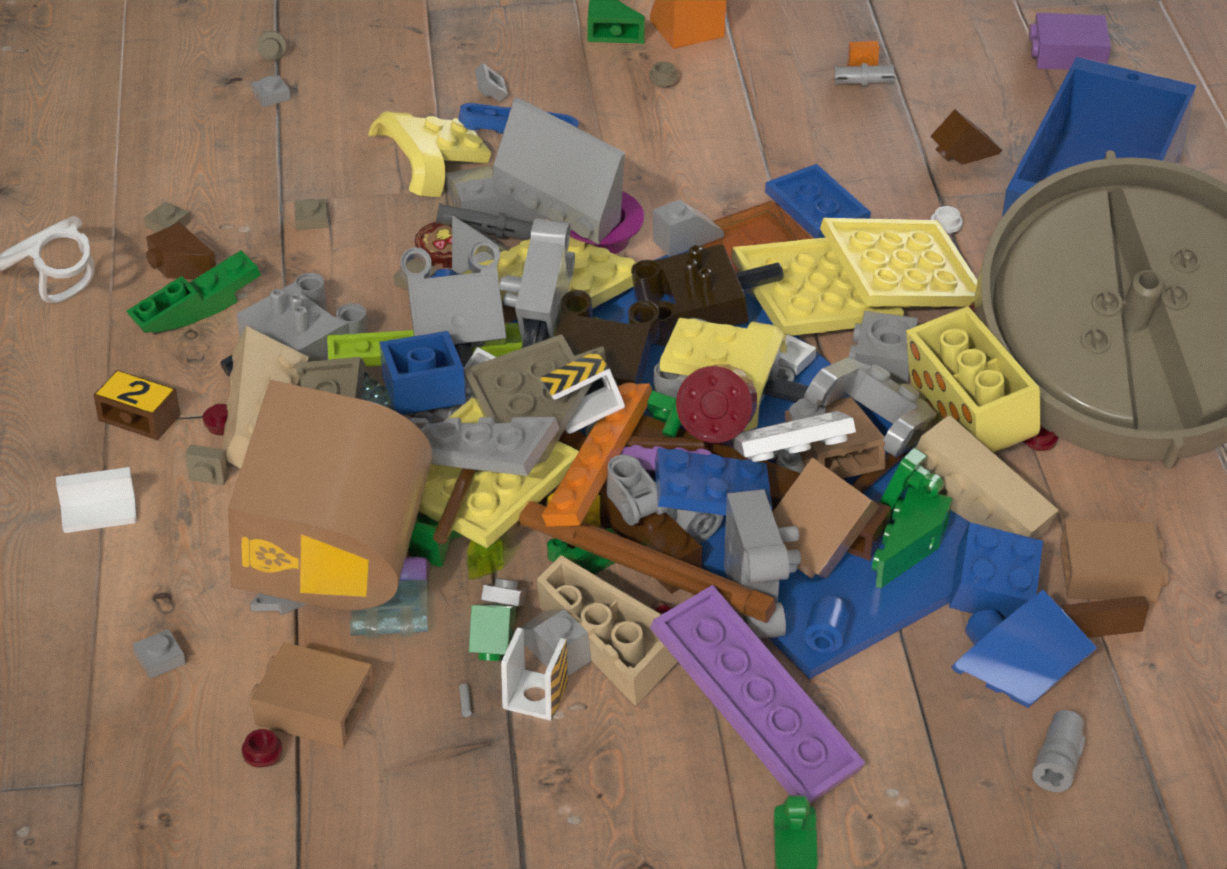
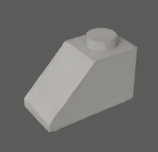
M682 200L670 202L667 205L653 209V242L669 257L688 251L691 246H701L724 237V231L708 216Z
M565 609L544 611L519 627L524 629V645L546 667L550 663L560 638L567 639V677L591 662L588 632Z

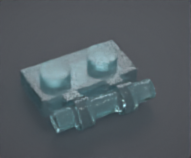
M427 579L399 581L395 595L386 603L373 608L351 610V636L366 635L367 639L378 638V634L401 633V637L413 636V632H428Z

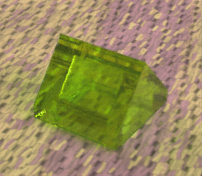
M497 539L488 548L473 540L470 541L467 549V576L469 580L503 570V542L500 539Z

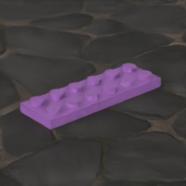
M713 585L653 620L650 629L789 795L806 796L811 804L861 771L865 764L864 760Z

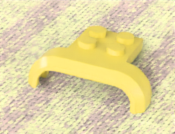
M386 111L376 118L368 133V136L385 135L396 141L411 163L412 178L409 191L419 196L441 197L445 183L444 160L488 163L491 156V151L483 143V140L473 130L466 129L459 122L458 118L453 120H443L434 116L417 118L409 113Z
M679 318L661 356L660 371L689 376L697 369L714 364H729L741 369L752 380L757 392L756 412L752 421L743 430L749 431L757 428L759 405L763 389L779 349L782 353L787 352V339L779 326L751 322L746 329L728 324L722 325L703 322L697 319Z

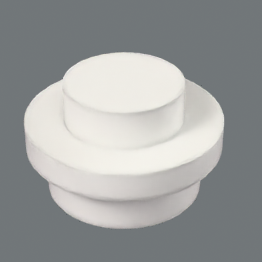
M939 207L931 217V220H938L947 234H952L962 228L963 219L960 216L959 210L954 207Z

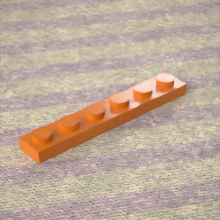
M624 383L617 386L625 407L597 420L542 514L546 527L581 525L607 479L609 461L621 454L648 406L647 402L652 392L650 383Z

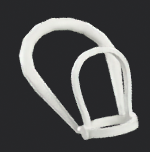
M72 216L2 252L0 254V271L6 270L30 256L34 259L33 263L39 271V293L43 301L56 304L73 297L90 283L95 273L94 261L90 254V242L84 233L81 234L77 231L82 225L80 218ZM68 237L78 242L83 257L73 267L54 269L48 267L40 258V252L44 245L53 239ZM87 267L86 273L77 284L57 295L47 294L48 276L56 279L70 278L78 275Z

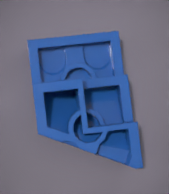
M1042 590L960 657L951 668L958 674L966 672L986 682L985 687L997 693H1004L1011 700L1029 708L1051 691L1069 671L1089 657L1097 647L1055 601Z

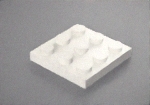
M833 411L741 432L732 440L735 450L744 457L752 459V462L773 458V451L780 449L788 450L789 453L811 449L810 443L819 440L825 442V445L845 442L848 440L847 434L856 432L853 417L839 411Z

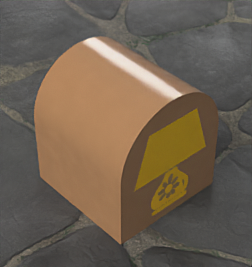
M270 380L228 507L231 587L339 610L368 609L389 601L398 589L433 458L431 445L424 433L410 420L382 405L358 398Z

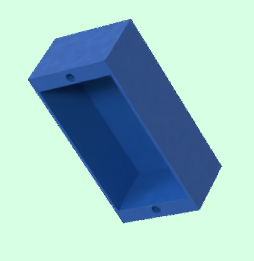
M1076 57L1006 189L1002 217L1023 193L1038 182L1071 166L1102 160L1109 150L1115 152L1116 158H1147L1178 164L1183 153L1197 85Z

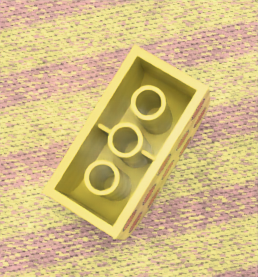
M969 306L906 330L908 366L912 385L919 391V397L926 401L937 413L933 419L936 424L950 415L993 453L1038 435L1040 431L1039 386Z

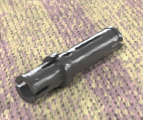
M439 203L436 224L452 226L453 215L481 232L495 234V238L501 239L502 236L529 240L531 238L533 221L506 217L505 213L500 212L499 215Z

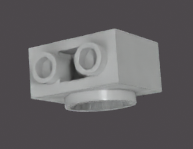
M864 311L862 324H855L853 343L857 345L851 344L849 358L872 366V364L878 365L890 373L889 378L899 385L902 383L908 384L909 366L906 330L916 327L918 318Z

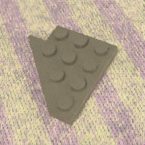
M561 334L464 369V377L483 416L493 417L495 423H511L513 417H556L560 429L536 462L538 464L548 459L593 383L591 382L554 400L542 384L540 378L594 351H597L605 362V350L601 346L574 356Z

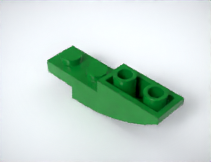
M240 250L191 282H188L183 276L177 278L126 312L143 333L177 329L215 315L237 303L234 292L260 277L261 274L258 266Z

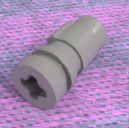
M1069 710L1056 712L1053 715L1051 724L1048 726L1043 747L1038 751L1032 776L1036 784L1047 791L1063 792L1072 786L1078 759L1081 756L1086 739L1082 734L1084 721L1077 713Z

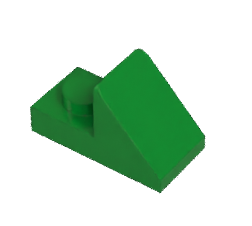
M425 514L418 515L408 548L409 556L426 558L431 562V565L442 567L450 540L463 537V535L452 530L447 543H437L433 539V535L439 522Z

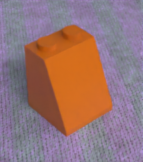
M655 0L650 13V22L673 49L725 37L726 0Z

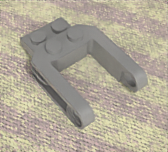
M849 357L822 368L814 377L804 395V398L815 406L821 404L826 406L849 394L861 404L893 423L883 439L886 442L883 449L894 457H898L916 446L921 438L920 435L929 428L927 423L932 421L937 415L931 406L919 397V391L905 383L899 385L889 378L890 373L878 365L872 364V366H869Z

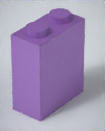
M1036 13L1035 24H1030L1029 41H1032L1031 57L1036 58L1038 69L1069 70L1076 57L1108 64L1111 45L1105 15Z

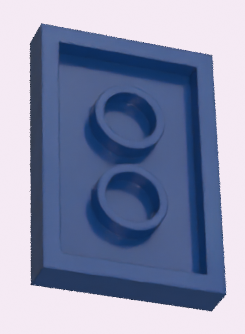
M818 164L765 182V193L815 239L825 238L820 230L823 218L870 219L871 211Z
M657 449L655 473L657 503L659 507L726 516L728 493L765 489L772 510L766 463L752 462L750 459L725 458L715 454L690 453L679 449Z

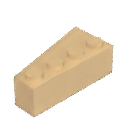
M246 326L232 354V361L234 362L233 370L230 373L229 384H231V390L227 401L228 418L225 423L222 448L225 450L226 462L239 468L242 467L269 381L275 380L297 385L300 377L296 371V363L307 362L309 358Z
M950 415L923 434L916 446V449L927 455L926 460L920 466L930 471V473L939 475L944 482L943 489L938 494L952 497L951 510L971 523L1038 539L1047 532L1059 511Z
M562 555L537 578L540 608L543 611L565 609L588 632L591 661L635 706L643 700L678 662L650 629L653 620L661 616V614Z

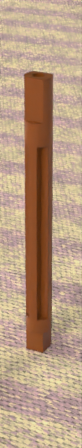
M530 501L520 513L519 522L523 526L694 595L713 585L736 612L764 623H768L776 610L775 599L771 596L583 521L580 526L546 527L542 517L546 506Z

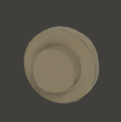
M266 31L258 38L257 49L264 58L275 60L284 54L286 41L280 33Z
M657 62L649 72V79L658 87L666 88L678 81V72L675 65L670 62Z

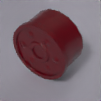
M714 364L702 367L692 372L682 382L676 398L677 414L683 427L695 438L709 443L726 442L739 435L752 421L757 409V392L752 380L741 369L729 364Z

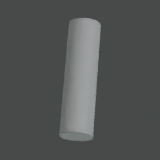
M461 684L459 686L462 716L469 717L472 714L469 686Z

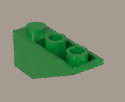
M909 487L905 499H899L896 502L893 512L894 525L887 524L882 545H885L884 549L877 548L872 563V570L877 571L876 587L882 588L939 549L949 525L952 497L937 494L933 498H927L921 494L919 489Z

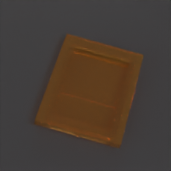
M770 200L714 220L713 222L724 231V237L700 247L703 249L724 244L735 273L740 271L731 259L733 247L812 238Z

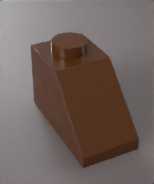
M956 109L930 136L938 144L935 150L947 161L954 158L962 165L999 155L1002 152V149L983 130Z
M180 222L146 237L148 246L146 258L153 269H158L167 278L177 279L183 276L185 279L194 280L216 266L215 253Z

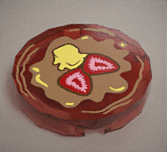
M432 222L422 227L415 236V247L425 250L430 255L431 266H435L434 263L443 264V268H452V226Z

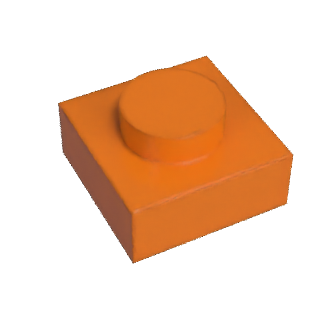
M878 41L849 42L847 66H861V63H867V66H878L880 49Z

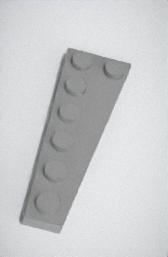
M480 417L478 423H462L460 418H447L446 421L438 424H429L427 418L408 419L428 439L433 455L431 464L528 476L560 429L556 417H513L511 423H495L493 417Z

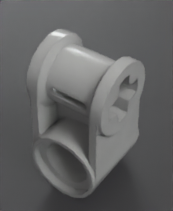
M618 455L609 461L607 496L615 504L629 525L633 526L639 523L640 518L656 513L660 515L667 511L666 507L658 506L656 482L653 481L635 457Z

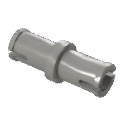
M861 63V66H835V85L861 84V87H867L871 83L894 84V64L867 66V63Z

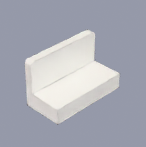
M130 467L56 477L63 532L69 533L137 522L135 492Z

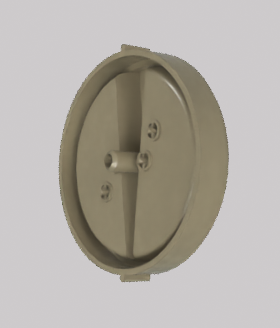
M1109 150L1102 160L1078 164L1052 174L1023 193L1009 207L996 226L984 255L975 293V314L1039 386L1040 425L1050 432H1055V435L1063 440L1102 455L1143 461L1163 460L1164 467L1167 469L1173 467L1177 458L1203 453L1227 443V184L1198 170L1176 163L1147 158H1116L1115 152Z

